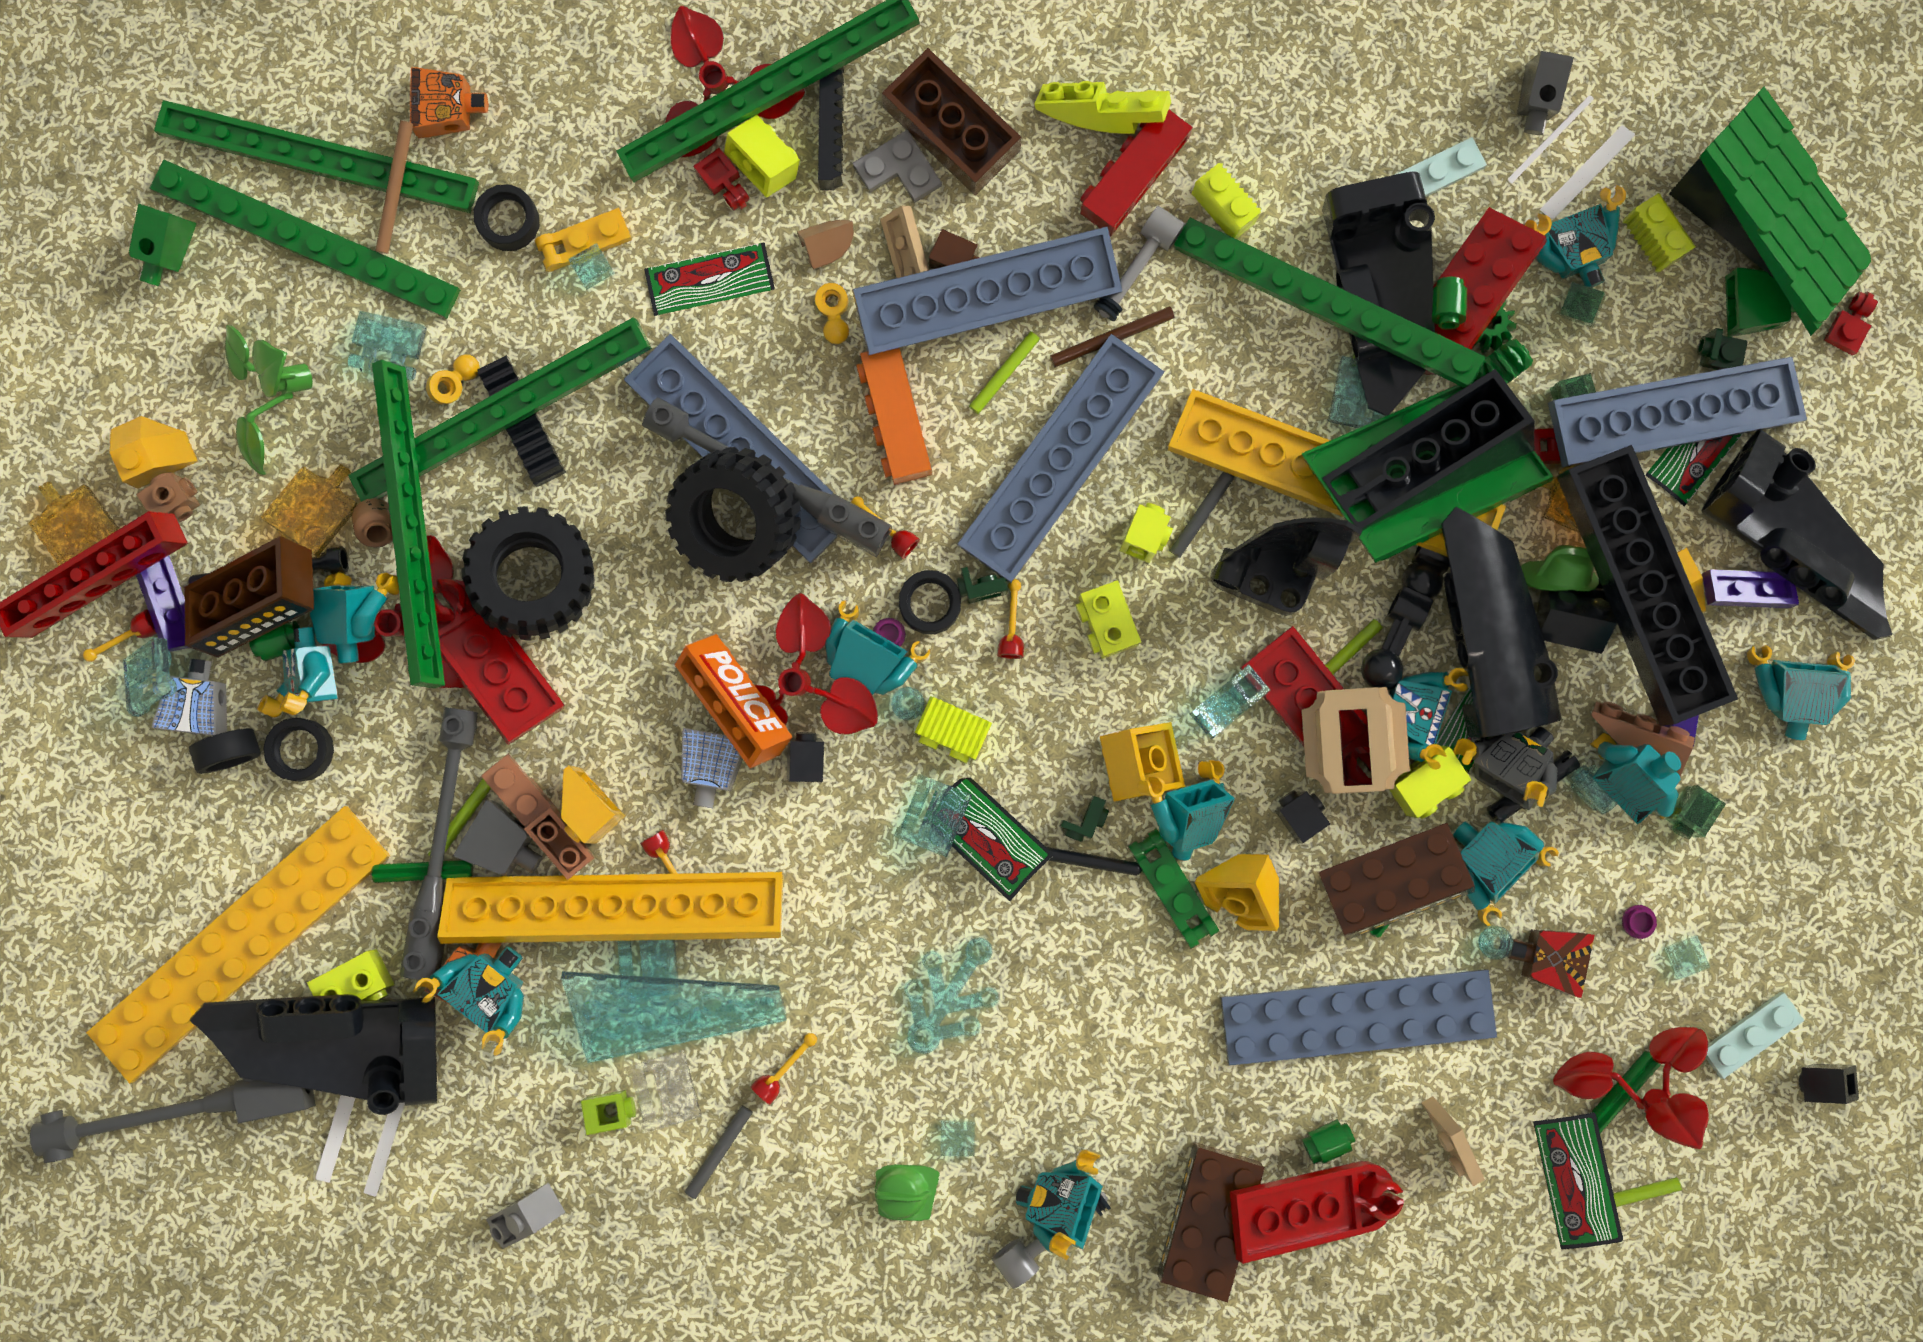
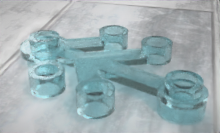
M975 937L967 943L965 948L967 957L946 990L941 972V954L935 950H930L923 956L922 963L928 970L935 1007L928 1018L921 997L924 992L923 983L918 979H910V981L906 982L904 993L910 1000L914 1023L908 1030L907 1040L914 1051L922 1054L930 1053L938 1047L942 1039L960 1035L969 1037L977 1035L981 1028L980 1021L972 1015L964 1017L962 1022L939 1025L948 1013L980 1006L992 1008L998 1003V992L992 987H985L979 993L958 997L977 965L985 964L992 956V946L985 938ZM976 944H981L985 947V954L981 957H976L972 953V948ZM930 954L936 955L939 959V963L935 967H930L926 964V958ZM911 983L920 985L921 991L918 995L913 996L909 994L908 986ZM986 991H991L995 994V1000L991 1004H987L982 1000V995ZM967 1020H974L977 1023V1029L974 1032H967L964 1029V1023ZM919 1031H929L931 1035L928 1042L919 1041L917 1037Z

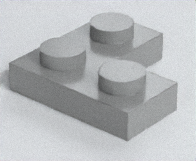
M908 130L853 162L854 169L870 193L897 176L914 203L942 187V182Z

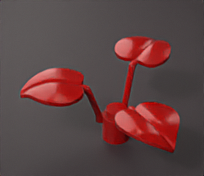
M680 6L675 14L671 28L672 51L676 59L686 67H695L703 61L704 65L700 68L699 79L705 88L703 91L704 102L710 99L711 94H719L726 90L728 85H735L739 81L728 76L721 64L708 60V58L717 56L723 47L724 36L719 24L708 15L693 11L685 6ZM762 64L753 68L750 76L771 64ZM802 89L757 115L764 119H776L784 116L804 97L805 90ZM693 101L676 103L668 112L665 123L698 104ZM718 136L681 157H691L704 152L716 142Z
M429 535L427 536L432 585L436 589V594H439L437 579H452L454 573L453 564L435 536ZM397 603L394 609H384L376 615L374 622L375 637L373 640L357 643L359 661H356V663L371 662L383 654L385 641L381 635L404 636L400 603ZM322 644V646H329L330 652L337 656L336 644ZM442 658L445 686L440 688H465Z
M798 593L787 603L779 617L776 626V639L784 652L795 653L799 651V656L792 663V668L784 670L779 676L778 686L780 688V695L778 699L771 688L764 685H755V687L768 701L769 706L785 725L788 722V713L780 704L784 702L786 695L801 696L809 692L827 698L821 705L820 714L824 725L831 731L838 734H853L876 726L878 722L877 705L872 694L864 684L853 678H838L833 682L829 693L811 686L810 676L806 671L800 669V665L806 656V650L817 652L825 646L826 639L831 634V625L827 615L821 608L813 603L805 594Z
M1696 1027L1670 1028L1657 1034L1652 1039L1649 1046L1652 1059L1657 1063L1665 1064L1663 1067V1089H1650L1645 1093L1643 1099L1635 1093L1620 1074L1612 1072L1614 1068L1612 1058L1599 1052H1584L1573 1056L1561 1066L1553 1079L1555 1086L1581 1099H1596L1604 1096L1613 1086L1612 1079L1616 1080L1636 1102L1637 1108L1644 1109L1648 1125L1654 1132L1670 1141L1687 1147L1701 1149L1703 1146V1138L1709 1121V1111L1706 1103L1701 1098L1687 1093L1675 1094L1670 1098L1671 1093L1669 1090L1670 1070L1672 1067L1679 1072L1687 1073L1697 1069L1704 1062L1708 1052V1039L1702 1029Z

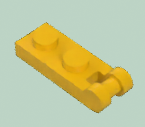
M616 208L555 233L538 236L534 241L538 251H542L544 255L543 264L546 271L552 272L629 242L632 238L620 208ZM563 244L566 252L557 254L554 247Z

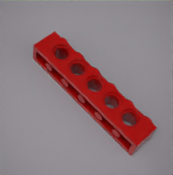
M148 511L0 602V628L4 637L33 638L187 545L188 542L175 514Z

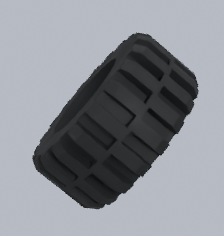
M726 447L722 451L715 450L686 468L685 472L676 478L673 482L674 488L669 491L666 500L667 504L671 505L665 510L666 521L671 522L668 532L671 539H676L678 546L675 548L679 554H685L690 559L687 563L694 569L702 568L704 570L703 574L712 579L719 575L720 580L723 582H732L736 578L739 582L748 581L754 576L758 577L765 573L787 554V550L793 546L797 539L795 533L800 529L801 519L796 517V514L801 511L800 501L793 498L792 494L796 492L793 483L786 482L783 478L786 473L780 466L775 469L770 465L772 459L764 454L759 458L755 457L756 452L751 449L744 448L739 452L736 447ZM714 489L732 491L747 502L756 522L754 540H743L733 537L718 524L712 510Z
M528 506L517 507L518 513L509 515L508 510H504L498 513L500 519L493 522L488 518L481 524L483 531L480 534L474 532L469 539L471 546L470 549L464 550L462 557L464 567L461 568L465 591L477 615H480L484 623L490 628L494 629L496 627L499 629L502 635L510 638L513 634L519 635L520 640L531 641V636L537 635L540 636L541 640L550 638V632L558 630L559 633H562L568 629L567 624L571 620L577 622L583 615V607H588L591 601V590L594 589L595 577L590 548L586 540L582 539L578 528L574 524L569 526L566 518L558 513L553 517L549 515L548 509L540 507L537 508L536 512H529ZM528 547L540 548L552 553L561 566V579L552 592L532 601H520L504 594L498 585L497 571L508 555Z

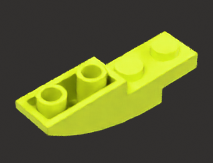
M1051 82L1042 85L1034 105L1036 110L1077 127L1108 133L1135 134L1139 123L1164 122L1171 104V97L1169 91L1155 90L1107 93L1104 82Z

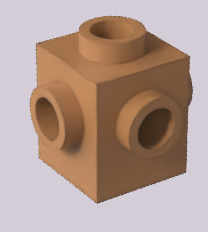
M171 472L154 477L148 487L136 494L147 512L175 514L178 522L188 519L193 514L192 510L200 506V503L194 496L198 492L192 482L187 477L181 478Z

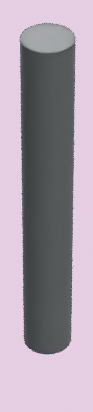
M1222 472L1169 550L1178 558L1183 555L1234 480V475Z
M743 1105L740 1107L684 1191L688 1196L693 1199L697 1198L753 1112Z

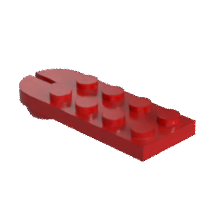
M1489 207L1439 277L1440 279L1452 276L1464 280V286L1467 288L1466 321L1460 324L1458 328L1452 330L1441 329L1435 324V333L1472 349L1546 244V236ZM1428 370L1424 373L1425 375H1436Z
M450 578L437 579V590L451 607V609H448L441 604L436 597V589L433 586L441 656L505 742L510 745L564 709V703L515 638L502 635L496 627L494 629L490 628L484 623L483 618L477 615L465 591L464 582Z
M1294 626L1290 627L1240 667L1242 672L1303 747L1302 709L1309 708L1314 704L1317 699V692L1344 689ZM1361 709L1339 710L1344 786L1372 785V778L1367 777L1356 760L1359 757L1371 772L1367 716Z
M1358 1161L1230 1191L1236 1260L1244 1264L1376 1231L1385 1225L1388 1220L1396 1217L1404 1205V1199L1391 1193L1383 1192L1389 1190L1395 1194L1403 1193V1190L1392 1180L1390 1174L1383 1167L1369 1161Z

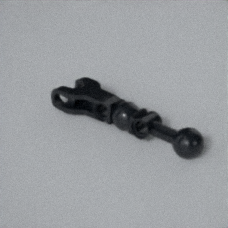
M1421 546L1417 547L1411 561L1412 563L1403 572L1401 579L1402 588L1398 590L1388 611L1387 617L1394 619L1384 643L1381 649L1368 653L1362 662V677L1371 688L1387 687V690H1390L1402 679L1404 667L1399 656L1412 628L1417 631L1420 630L1434 602L1433 599L1442 591L1444 583L1443 574L1449 569L1447 556Z

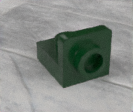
M1715 328L1703 336L1698 344L1697 354L1701 356L1699 366L1715 370L1743 366L1748 341L1722 335L1723 329Z
M968 567L961 568L962 577L956 578L961 597L967 596L969 604L1004 596L1008 593L1005 577L997 579L995 574L977 579L978 584L972 585Z

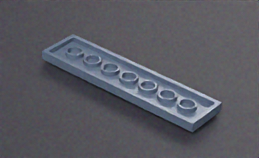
M1108 227L852 289L868 356L1123 292Z
M671 334L624 378V381L649 406L659 397L689 414V425L728 447H736L739 452L747 448L756 452L755 457L759 458L764 454L772 459L770 465L775 469L780 466L786 473L783 477L797 485L801 484L829 494L833 493ZM682 437L702 458L711 453ZM801 507V511L796 514V517H800L801 524L800 529L795 533L797 539L793 547L811 564L838 536L819 527L817 520Z
M1111 334L958 542L957 546L1000 577H1005L1007 582L1012 583L1165 371Z
M1793 357L1556 399L1548 403L1562 468L1586 463L1629 445H1632L1635 453L1638 454L1754 432L1759 429L1765 430L1801 423L1807 420Z
M1487 969L1220 997L1229 1066L1497 1038L1490 976Z

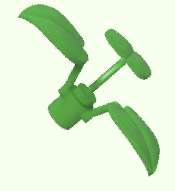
M226 325L225 354L229 369L234 377L238 380H245L247 378V370L257 372L262 391L267 397H275L277 392H282L280 396L248 413L246 419L244 417L237 419L236 437L240 452L252 469L261 475H265L266 473L263 470L264 442L258 426L254 423V419L280 402L292 399L293 392L311 389L313 384L312 375L305 363L284 367L287 352L273 347L264 340L254 341L252 364L248 361L249 348L244 337L235 327Z

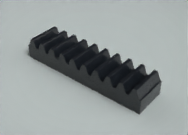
M844 66L819 80L818 182L820 190H835V188L843 186L842 123H844L842 111H844Z
M507 355L477 369V373L482 379L489 397L520 380ZM537 413L506 429L513 445L518 451L519 457L524 463L525 469L529 473L531 481L536 487L566 473Z

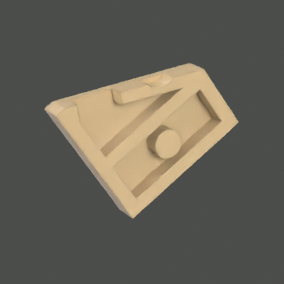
M1434 1096L1423 1101L1422 1104L1438 1131L1437 1137L1441 1145L1452 1156L1448 1161L1458 1177L1464 1175L1472 1186L1484 1181V1176L1460 1126Z

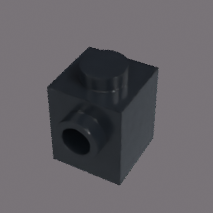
M796 732V738H792L788 743L787 779L789 782H823L824 741L821 738H816V733Z
M1293 790L1278 801L1281 806L1275 812L1298 844L1305 843L1330 825L1322 813L1325 807L1314 793L1309 795L1307 791H1303L1297 794Z
M1811 1064L1801 1067L1799 1087L1801 1092L1804 1093L1805 1102L1848 1104L1859 1100L1856 1065Z

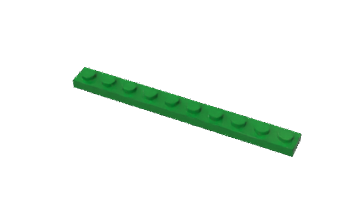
M885 0L616 150L631 180L635 183L919 25V18L909 0Z
M165 100L162 102L154 131L160 136L383 192L387 191L392 157ZM406 161L400 196L471 214L479 182L476 178Z
M164 159L150 186V189L155 193L445 319L448 318L461 291L450 283Z
M1191 217L1174 244L1176 250L1463 388L1474 382L1485 363L1486 356Z
M634 317L414 438L419 477L651 350L652 348L638 320ZM383 456L348 475L361 502L372 498L381 499L388 495Z
M381 359L372 363L373 383L375 386L410 685L435 689L445 686L406 367Z

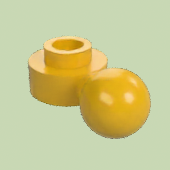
M827 283L817 290L815 304L819 312L828 317V321L823 328L824 337L832 344H841L849 336L848 324L841 319V315L848 307V296L842 286L836 283ZM831 296L838 298V304L834 307H829L826 304L827 299Z
M468 354L460 355L453 363L452 372L442 370L432 374L426 382V392L429 398L435 403L442 405L456 401L462 393L461 381H469L477 377V369H480L477 359ZM439 382L446 385L447 392L445 394L439 392Z

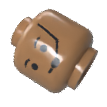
M377 498L366 499L360 502L354 508L351 517L354 535L358 541L365 546L373 548L383 547L391 543L393 536L389 503Z

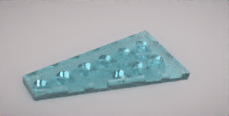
M562 971L561 980L587 1063L787 1021L779 985Z

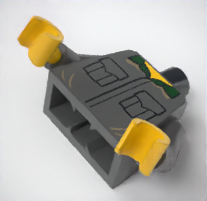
M1537 727L1529 737L1517 731L1476 743L1462 738L1457 741L1453 752L1455 755H1463V764L1469 765L1471 760H1475L1474 772L1477 780L1528 811L1533 806L1535 800H1538L1537 806L1543 807L1545 799L1557 790L1558 769L1553 762V752L1547 748L1554 740V737L1543 727Z

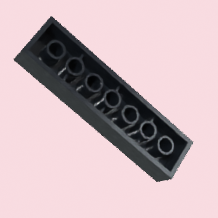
M1629 445L1557 475L1560 487L1659 725L1677 724L1738 700L1633 446Z

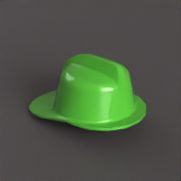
M1559 545L1553 549L1545 561H1529L1521 565L1527 585L1536 589L1549 591H1591L1599 585L1598 577L1593 572L1594 566L1587 549L1583 547Z
M895 1164L887 1165L877 1170L875 1198L878 1205V1214L892 1220H929L940 1173L934 1168L921 1165Z

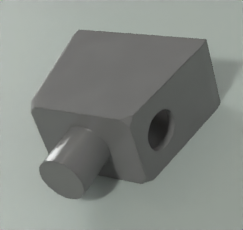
M1540 51L1525 65L1517 110L1518 115L1527 116L1524 128L1525 133L1543 135L1546 121L1560 112L1574 57Z
M493 800L485 801L453 855L458 859L504 876L511 875L516 865L532 874L543 856L527 848L532 838L524 830L523 824Z

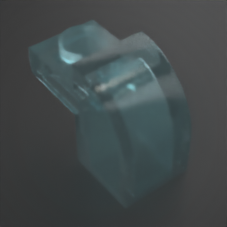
M1247 665L1203 701L1190 715L1208 737L1213 739L1237 717L1267 694L1270 688L1253 668Z

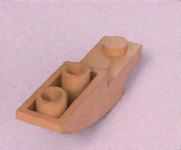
M509 753L481 775L485 782L523 824L527 834L567 880L594 859L585 843L581 841L576 843L565 832L564 828L567 824L561 819L560 811L534 779L524 772Z

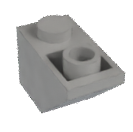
M547 1183L490 1216L486 1221L490 1226V1233L493 1239L504 1249L536 1233L566 1212L550 1184Z

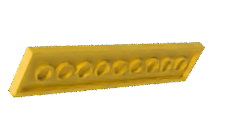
M1192 389L1168 445V451L1342 516L1302 458V453L1331 440ZM1500 505L1476 518L1498 530L1506 506ZM1443 533L1423 543L1416 544L1447 556Z
M344 806L86 1033L128 1083L135 1082L196 1028L190 1022V1018L203 1003L227 1001L369 876L374 865H380L390 857V854L350 808Z
M783 872L573 875L569 880L564 875L447 878L437 938L440 944L781 938Z

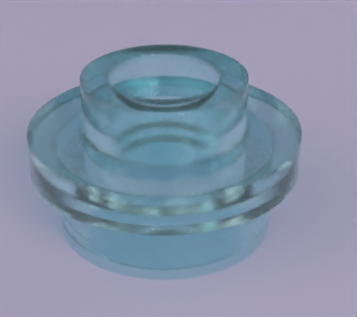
M904 687L893 695L891 706L895 715L900 719L913 720L921 715L925 702L923 695L917 689ZM912 698L915 702L914 707L911 710H905L902 707L903 699Z
M1501 926L1487 927L1480 934L1478 940L1482 953L1486 957L1495 960L1505 958L1511 952L1513 946L1511 934ZM1496 937L1500 938V947L1498 949L1493 945Z

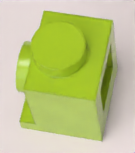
M626 1090L590 1096L581 1100L586 1135L627 1128L631 1124V1118L636 1117L633 1097H627ZM608 1104H613L617 1107L616 1116H609L607 1114L606 1107Z

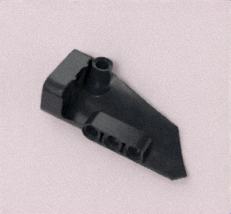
M1412 171L1341 186L1328 192L1325 196L1322 212L1337 267V287L1435 332V323L1432 321V225L1435 220V213L1427 204L1420 173ZM1410 221H1420L1424 224V227H1415ZM1349 333L1367 407L1383 416L1390 415L1425 373L1426 369Z
M1757 430L1738 452L1708 496L1701 510L1702 513L1758 550L1762 562L1770 569L1777 572L1873 640L1892 636L1893 633L1887 619L1884 602V564L1847 524L1809 478L1808 475L1816 467L1812 455L1801 448H1794L1786 454L1784 452L1785 445L1763 430Z
M1454 507L1441 523L1450 572L1446 573L1444 577V587L1458 659L1463 669L1468 671L1473 696V704H1464L1462 708L1468 738L1497 736L1562 720L1555 687L1558 669L1549 658L1513 541L1473 515L1458 507ZM1536 665L1541 670V678L1538 682L1534 677V667Z
M1312 517L1275 523L1235 549L1224 548L1219 561L1211 570V582L1219 590L1284 616L1292 615L1305 604L1315 578L1324 580L1339 568L1349 544L1361 535L1362 530L1349 521L1334 518ZM1293 565L1295 569L1305 572L1308 575L1306 577H1300L1296 575L1293 569ZM1252 579H1259L1264 583V594L1258 595L1252 592L1250 588V581ZM1287 591L1295 596L1296 604L1294 607L1290 608L1283 605L1281 602L1282 592Z
M350 994L203 1003L190 1018V1022L214 1043L240 1078L367 1100L368 1108L378 1115L392 1113L397 1109L399 1103H405V1106L437 1104L435 997L427 1003L422 1002L423 998L361 1001L358 996Z

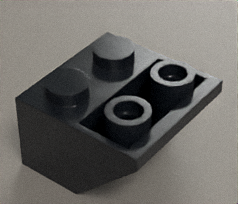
M1600 580L1596 589L1591 591L1541 590L1536 615L1544 641L1600 654L1603 653L1617 625V621Z

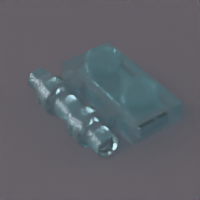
M359 311L352 343L363 347L361 356L350 354L348 366L359 368L362 373L373 374L372 363L379 361L376 359L377 351L392 353L390 362L406 367L407 380L413 381L416 376V368L405 366V359L410 357L419 360L427 328L422 324Z

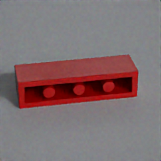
M1170 109L1164 122L1140 123L1141 131L1136 137L1130 135L1120 148L1121 156L1116 162L1110 160L1100 173L1101 181L1096 187L1090 185L1080 198L1082 202L1080 214L1098 228L1108 227L1110 237L1190 138L1193 127Z

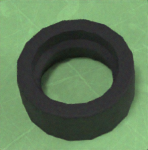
M510 184L496 185L485 190L477 199L473 209L474 223L480 235L492 247L502 251H517L526 247L536 237L540 227L539 213L530 196L521 188ZM504 200L518 202L526 213L523 226L509 236H501L494 233L488 224L490 210L497 203Z
M924 570L913 574L904 582L899 593V609L903 620L911 629L922 634L935 635L946 631L956 622L961 611V595L957 584L948 575L935 570ZM926 583L941 586L947 592L950 599L947 613L941 619L934 622H926L919 619L913 613L910 606L913 592L919 586Z
M296 717L284 719L273 726L266 736L263 751L265 762L273 773L282 779L302 782L313 780L326 771L331 764L334 747L332 737L325 727L316 721ZM304 730L312 734L316 739L318 752L316 759L310 766L297 770L290 768L283 762L280 755V746L286 735L292 731Z
M250 728L216 734L189 746L195 771L199 774L228 769L249 762L261 754L254 730Z

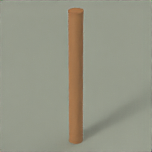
M400 120L375 249V251L389 254L413 129V123Z

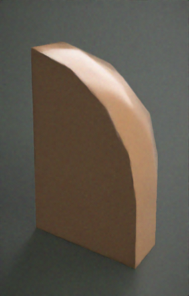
M828 221L797 231L802 247L805 246L809 257L808 262L813 269L830 264L846 253L854 235L853 221Z

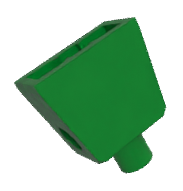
M138 204L129 256L144 261L139 280L159 286L164 268L179 272L197 223Z
M1736 268L1725 276L1727 336L1733 337L1779 329L1791 321V313H1796L1777 281L1767 272L1748 268Z

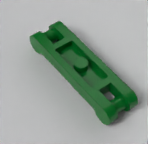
M1155 828L1147 833L1148 837L1139 843L1134 841L1129 844L1128 849L1140 865L1144 875L1185 942L1192 949L1200 944V939L1208 934L1212 937L1219 932V929L1173 857L1159 831ZM1156 848L1160 857L1150 863L1145 854ZM1197 915L1201 923L1190 929L1186 921Z

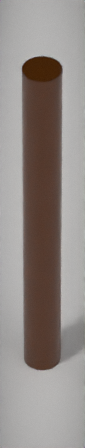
M1170 306L1052 354L1050 359L1054 368L1099 350L1111 334L1123 340L1174 319L1173 310Z

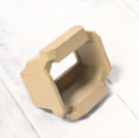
M1387 687L1317 692V699L1314 704L1309 708L1302 709L1306 777L1318 780L1323 786L1324 793L1376 792L1394 789L1398 776L1410 771L1405 703L1392 699L1388 694ZM1367 709L1372 785L1344 786L1339 710Z

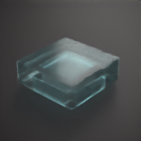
M597 243L568 259L586 290L615 274Z
M1691 936L1663 947L1676 979L1680 980L1710 968L1698 936Z
M941 1120V1156H974L975 1121Z

